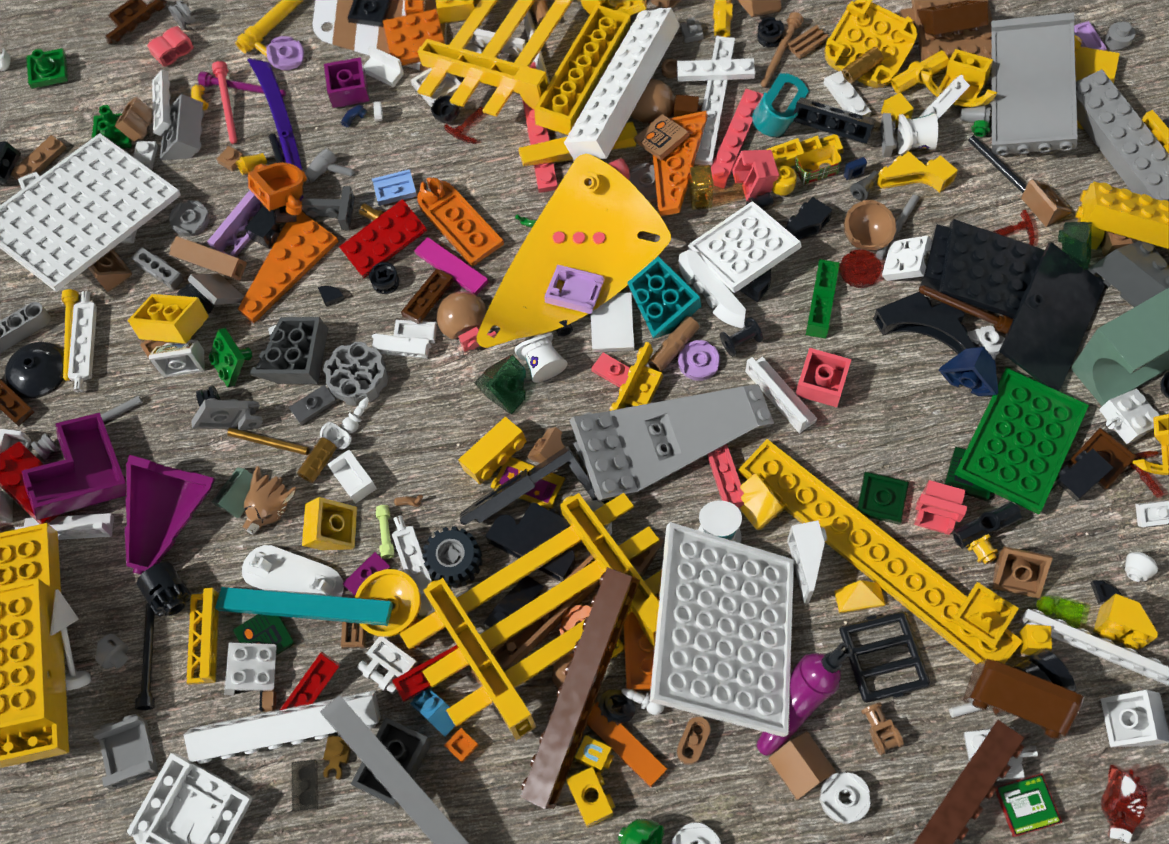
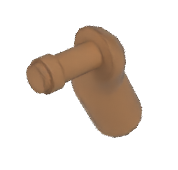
M418 495L417 498L409 496L398 497L394 499V504L396 506L411 505L417 507L421 504L420 500L423 499V496Z

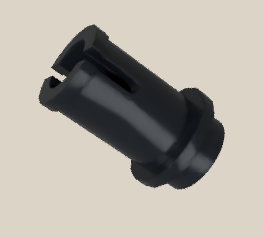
M767 192L756 198H749L746 205L753 201L760 208L773 204V197Z

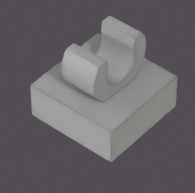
M694 17L688 18L687 23L681 24L680 29L685 43L703 39V31L699 20L695 21Z

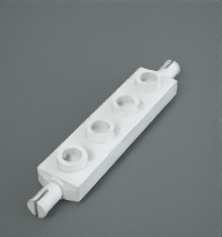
M82 291L81 302L75 304L73 310L68 378L71 381H75V392H83L84 380L92 379L97 306L95 303L90 302L91 293L89 291Z
M398 516V518H394L397 530L392 534L404 572L416 582L420 590L421 606L419 616L427 617L435 612L423 590L432 582V579L425 568L423 553L413 526L406 527L403 516Z

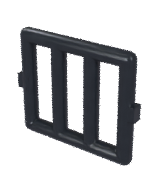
M904 611L876 617L875 614L867 616L864 621L840 627L839 632L842 641L847 644L845 649L848 646L852 649V655L848 659L863 702L869 703L888 697L896 699L903 697L904 693L930 686V679ZM899 621L903 635L854 647L851 633ZM903 644L908 646L911 657L865 669L861 668L858 659L859 655ZM915 666L919 680L869 692L865 678Z

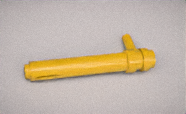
M281 0L257 23L249 26L244 34L241 33L237 37L236 46L243 53L251 52L256 48L267 57V49L261 44L263 37L304 0Z

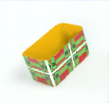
M833 145L811 150L796 156V172L803 185L836 175L839 172L841 157ZM823 163L830 164V166L819 169V166ZM804 169H811L812 171L806 172Z

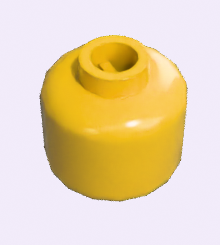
M779 166L777 167L779 177L773 183L772 191L777 195L784 196L794 191L797 175L791 167Z

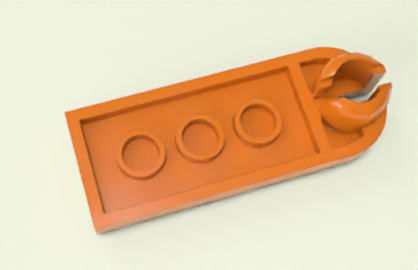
M429 177L426 180L429 189L432 191L430 192L427 191L426 184L423 181L421 182L420 191L417 196L420 210L472 267L504 245L503 239L450 183Z

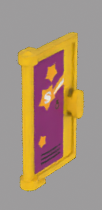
M510 457L507 463L502 466L497 477L493 479L491 488L496 489L523 470L527 469L529 471L535 466ZM550 473L537 481L533 489L519 498L530 503H536L546 509H553L555 499L565 478Z

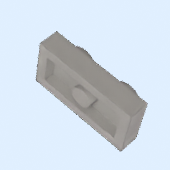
M883 113L880 123L883 157H891L893 149H896L897 138L893 137L895 121H892L891 113Z

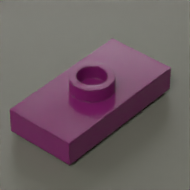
M374 552L342 584L355 596L365 579L378 571L391 569V567Z

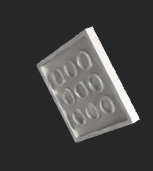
M753 201L687 245L689 250L698 253L716 276L733 293H736L802 247L801 242Z

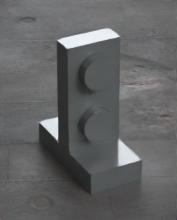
M343 186L341 199L302 198V209L307 216L338 217L341 229L350 231L355 201L351 186Z

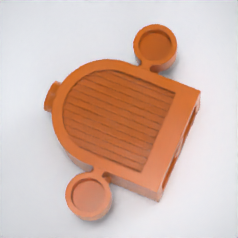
M282 162L268 166L259 164L254 167V171L248 172V188L269 211L286 205V212L290 215H299L302 212V202L299 199L303 195V182L307 180L303 170H300L293 164Z

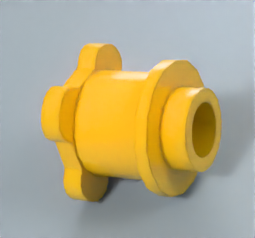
M593 172L584 173L580 178V186L585 192H594L600 186V178Z
M989 534L973 541L967 548L969 552L974 551L978 557V563L984 562V564H988L997 558L998 549H994L989 542L991 538Z

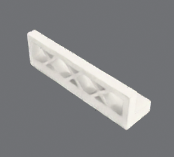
M753 357L747 360L745 372L756 384H759L763 393L799 434L817 421L816 416L763 357L757 361Z
M111 513L58 516L48 524L58 531V540L112 537L114 516ZM25 518L24 527H15V530L39 525V523L34 518Z

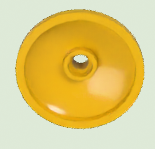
M385 569L370 575L360 585L355 595V598L391 601L392 604H395V608L391 611L388 626L359 623L365 631L378 637H391L405 631L415 621L421 606V594L416 582L408 574L395 569Z

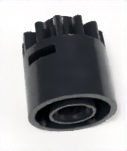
M170 562L158 563L148 568L137 579L136 584L154 613L159 617L178 614L185 608V602L190 601V591Z

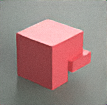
M771 150L741 151L732 169L735 183H743L742 188L746 201H749L751 197L756 198L758 195L770 193L773 183L779 177Z
M929 480L917 500L915 510L918 511L914 525L950 535L954 529L955 521L961 522L966 514L967 506L962 505L965 490Z

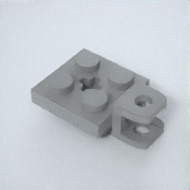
M211 398L204 400L191 421L192 428L235 429L238 424L239 430L258 429L263 422L262 417L250 415L256 413L260 404L257 401H239L237 399L217 400Z

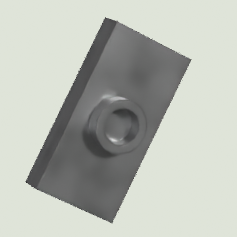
M324 384L291 405L289 409L300 425H303L337 402Z

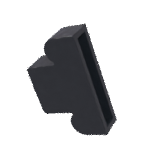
M531 503L519 524H516L514 518L510 515L499 516L486 534V538L489 544L519 559L570 527V524L556 510L552 508L546 509L536 503ZM571 548L538 568V570L560 582L564 581L572 573L576 564L573 550Z

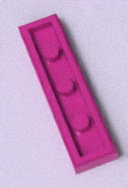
M428 237L414 250L417 256L434 268L453 276L454 282L468 292L477 295L489 283L485 276Z

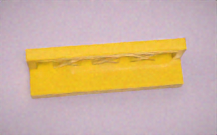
M204 588L202 594H191L186 680L188 685L216 683L219 611L215 606L219 593L214 588ZM197 600H203L202 613L197 610ZM202 620V633L199 635L196 632V625ZM201 642V655L198 657L195 654V647ZM200 665L199 678H194V670Z

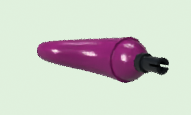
M840 643L833 652L827 654H808L799 661L790 676L788 735L782 737L762 731L757 741V749L761 754L769 756L776 752L790 739L805 720L839 689L841 679L840 668L842 663L852 655L850 646L842 651L847 644Z

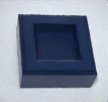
M862 157L847 163L843 175L845 179L851 180L863 175L867 165L866 159Z

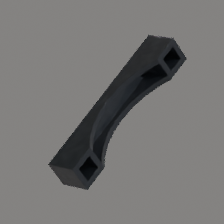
M812 197L808 203L804 202L796 216L792 215L785 229L798 240L810 235L819 234L830 221L833 209ZM771 269L739 291L755 302H758L770 289Z

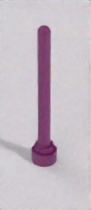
M201 71L198 75L199 85L203 87L219 86L218 78L211 75L210 72ZM226 79L227 87L264 94L260 85ZM280 89L282 97H285L286 91Z

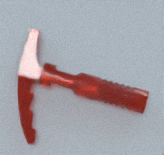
M479 107L464 120L461 126L458 125L456 129L445 124V131L461 141L477 144L475 138L466 137L464 134L461 135V133L467 126L473 124L484 114V108Z
M1026 209L1020 214L1023 221L1018 222L1017 225H1009L992 231L1004 236L1018 229H1026L1029 235V245H1034V228Z
M1158 451L1136 453L1137 457L1133 461L1141 460L1143 457H1155ZM1133 461L1129 464L1133 470L1135 469L1139 473L1140 479L1149 487L1156 498L1165 494L1148 472H1144V470L1133 464Z

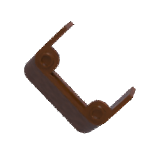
M985 659L974 665L962 701L966 703L972 701V706L985 711L987 707L1000 709L1041 726V729L1045 730L1044 735L1059 740L1067 736L1085 697L998 661Z

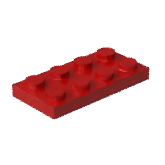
M402 199L340 245L339 248L364 279L372 271L373 266L381 262H387L424 234L427 229Z
M19 441L0 454V487L35 519L24 486L22 471L44 464ZM60 514L36 521L39 524L50 523Z

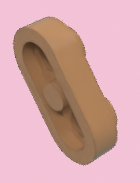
M694 717L687 723L677 747L678 759L683 764L692 765L700 759L710 734V725L706 719ZM695 727L702 728L703 732L701 734H695L693 729ZM686 749H691L693 751V755L691 757H687L684 754V751Z

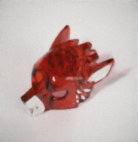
M1110 765L1108 785L1101 797V808L1110 824L1108 836L1129 843L1134 830L1146 816L1144 811L1148 805L1147 787L1139 784V776L1133 777L1134 771L1132 769H1129L1128 772H1122L1121 769Z

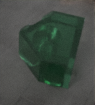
M1065 222L1063 230H1059L1058 242L1062 243V251L1084 270H1089L1092 222Z
M511 354L488 367L474 384L488 399L512 415L525 400L524 378H526V369Z

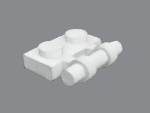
M379 637L366 653L372 658V661L369 665L361 661L357 668L363 672L364 677L378 683L380 689L383 691L387 690L394 695L397 690L392 680L410 671L418 663L386 638ZM380 665L388 670L385 677L377 671Z

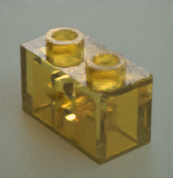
M697 165L690 167L689 193L692 210L712 208L714 183L711 166Z

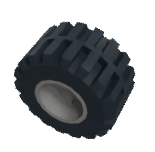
M452 526V530L444 527L443 532L440 533L438 530L434 532L436 536L434 538L430 536L427 539L429 545L425 544L423 548L426 552L423 553L424 565L432 578L435 580L443 578L447 585H452L453 588H458L460 583L463 586L467 585L466 581L468 579L473 581L475 579L474 574H479V565H482L483 562L481 559L482 552L473 535L467 533L465 529L461 528L459 530L455 526Z

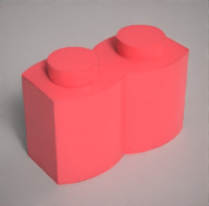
M178 26L168 29L163 36L154 38L147 45L151 55L163 67L173 64L178 57L188 54L194 48L190 38Z

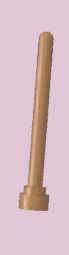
M797 12L790 13L787 19L788 28L761 81L762 87L768 86L794 30L801 27L804 20L801 14Z

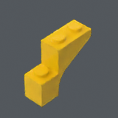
M908 151L903 156H898L893 164L889 167L885 166L879 172L877 185L882 189L923 183L933 187L940 193L954 182L958 170L941 155L935 160L931 159L924 165Z

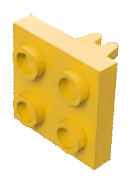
M976 582L952 619V622L994 648L1019 608L979 582Z

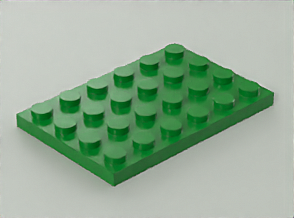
M1006 368L998 383L999 392L997 395H992L954 475L1039 515L1089 405Z

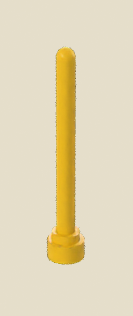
M66 289L62 291L61 297L63 304L66 306L63 378L66 381H70L68 370L74 305L79 302V292Z

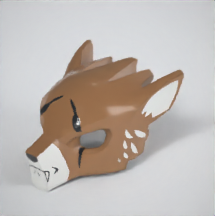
M256 466L250 490L244 501L247 519L243 528L250 534H254L263 525L279 520L286 511L287 503L296 492V487L291 488L287 492L286 486L282 484L283 479L281 477L275 476L268 482L269 475L262 477L259 466Z

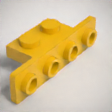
M645 342L644 346L639 349L635 365L630 367L628 379L625 384L621 385L619 397L611 405L610 411L623 409L626 406L633 407L651 403L663 378L662 372L646 367L653 353L651 343Z

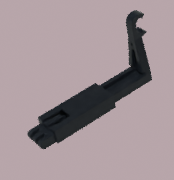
M566 446L531 470H523L471 504V506L460 513V523L466 525L474 519L481 523L533 489L537 481L567 462L592 500H597L590 478L570 448ZM610 499V500H605V501H602V502H603L604 504H606V503H608L609 501H611V499Z

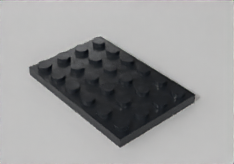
M953 219L949 226L939 292L962 302L1014 319L1022 297L1033 278L1045 250Z

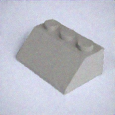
M181 94L170 106L171 126L162 133L161 160L188 159L201 149L200 135L203 130L201 126V120L204 116V111H202L203 102Z

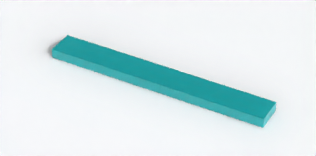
M221 587L215 608L218 611L388 626L393 604L391 601Z

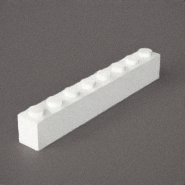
M375 690L342 697L369 729L374 728L375 724H378L381 716ZM334 699L190 728L184 734L189 762L198 761V764H203L218 756H221L222 759H227L235 756L238 752L245 751V754H251L259 751V748L268 746V749H275L281 747L282 743L286 742L299 744L305 742L306 738L315 737V739L326 738L330 733H335L336 731L320 711Z

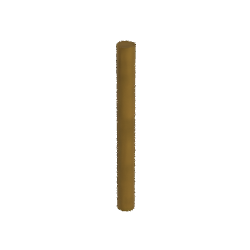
M229 428L227 435L230 437L303 455H308L310 448L233 428Z

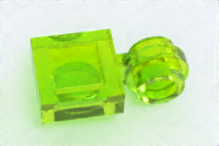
M1041 596L1040 600H1037L1036 607L1039 611L1046 615H1051L1053 612L1055 613L1054 619L1063 620L1068 626L1075 629L1080 627L1084 605L1060 598L1056 606L1055 600L1047 596Z

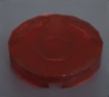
M863 249L853 250L842 258L839 267L840 275L850 286L867 288L874 285L879 279L882 270L881 262L870 251Z

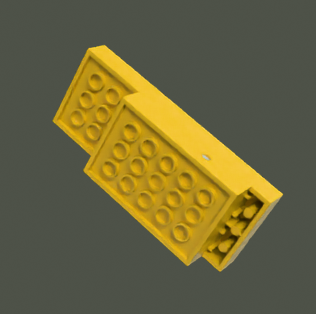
M48 523L0 533V768L69 753L64 644L61 631L50 636L55 592L57 589L61 592L58 531Z

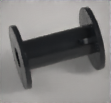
M747 318L744 323L745 328L731 336H728L725 332L720 333L721 342L730 356H736L735 347L752 338L758 342L763 341L761 329L753 318Z

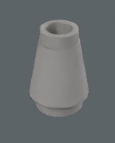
M986 105L962 108L961 120L971 123L977 120L989 122L991 108L986 107Z

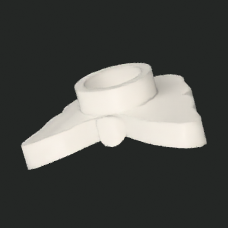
M985 326L968 331L971 341L979 344V347H984L995 360L1005 338L999 336L993 326Z

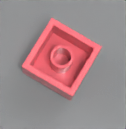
M809 348L796 395L837 407L852 359Z

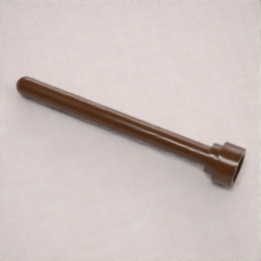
M925 285L919 287L921 294L994 324L996 330L1004 334L1008 333L1013 322V318L1006 315L997 317Z

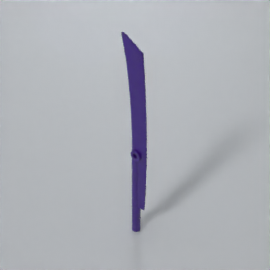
M248 58L247 61L252 67L269 104L285 161L303 170L290 119L269 62Z

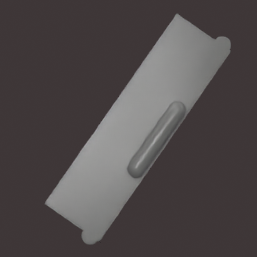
M142 247L131 257L138 267L172 290H175L184 281L181 274L170 267L167 262Z

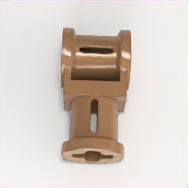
M879 702L866 707L861 712L863 715H866L871 725L869 732L877 752L883 755L886 750L896 746L902 747L904 743L901 734L894 726L892 720H886L881 709L882 704Z

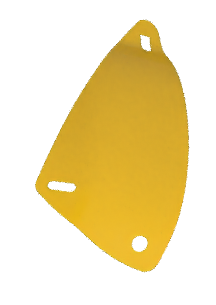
M590 154L578 156L535 222L507 270L480 326L476 338L477 343L481 347L489 348L518 338L548 333L564 327L559 323L560 321L567 320V325L586 316L588 313L545 303L544 296L557 265L603 276L605 280L593 311L623 290L628 285L627 282L652 262L669 244L671 234L658 212L640 191L615 168ZM593 172L600 178V186L594 192H585L581 188L580 178L584 173ZM645 231L659 235L660 240L658 242H651L640 239L637 235L639 232ZM562 232L565 235L564 242L560 244L553 241V234ZM576 232H582L585 235V241L582 244H576L573 241V235ZM602 232L605 235V241L602 244H596L593 241L595 233ZM558 280L555 287L559 289L560 293L565 283L562 280ZM492 326L500 327L495 338L487 335Z

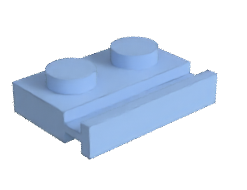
M410 169L372 179L379 206L417 196Z

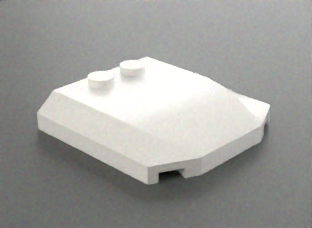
M171 753L127 832L129 836H133L137 844H229L253 798L245 791L200 765L189 762V759L178 754Z

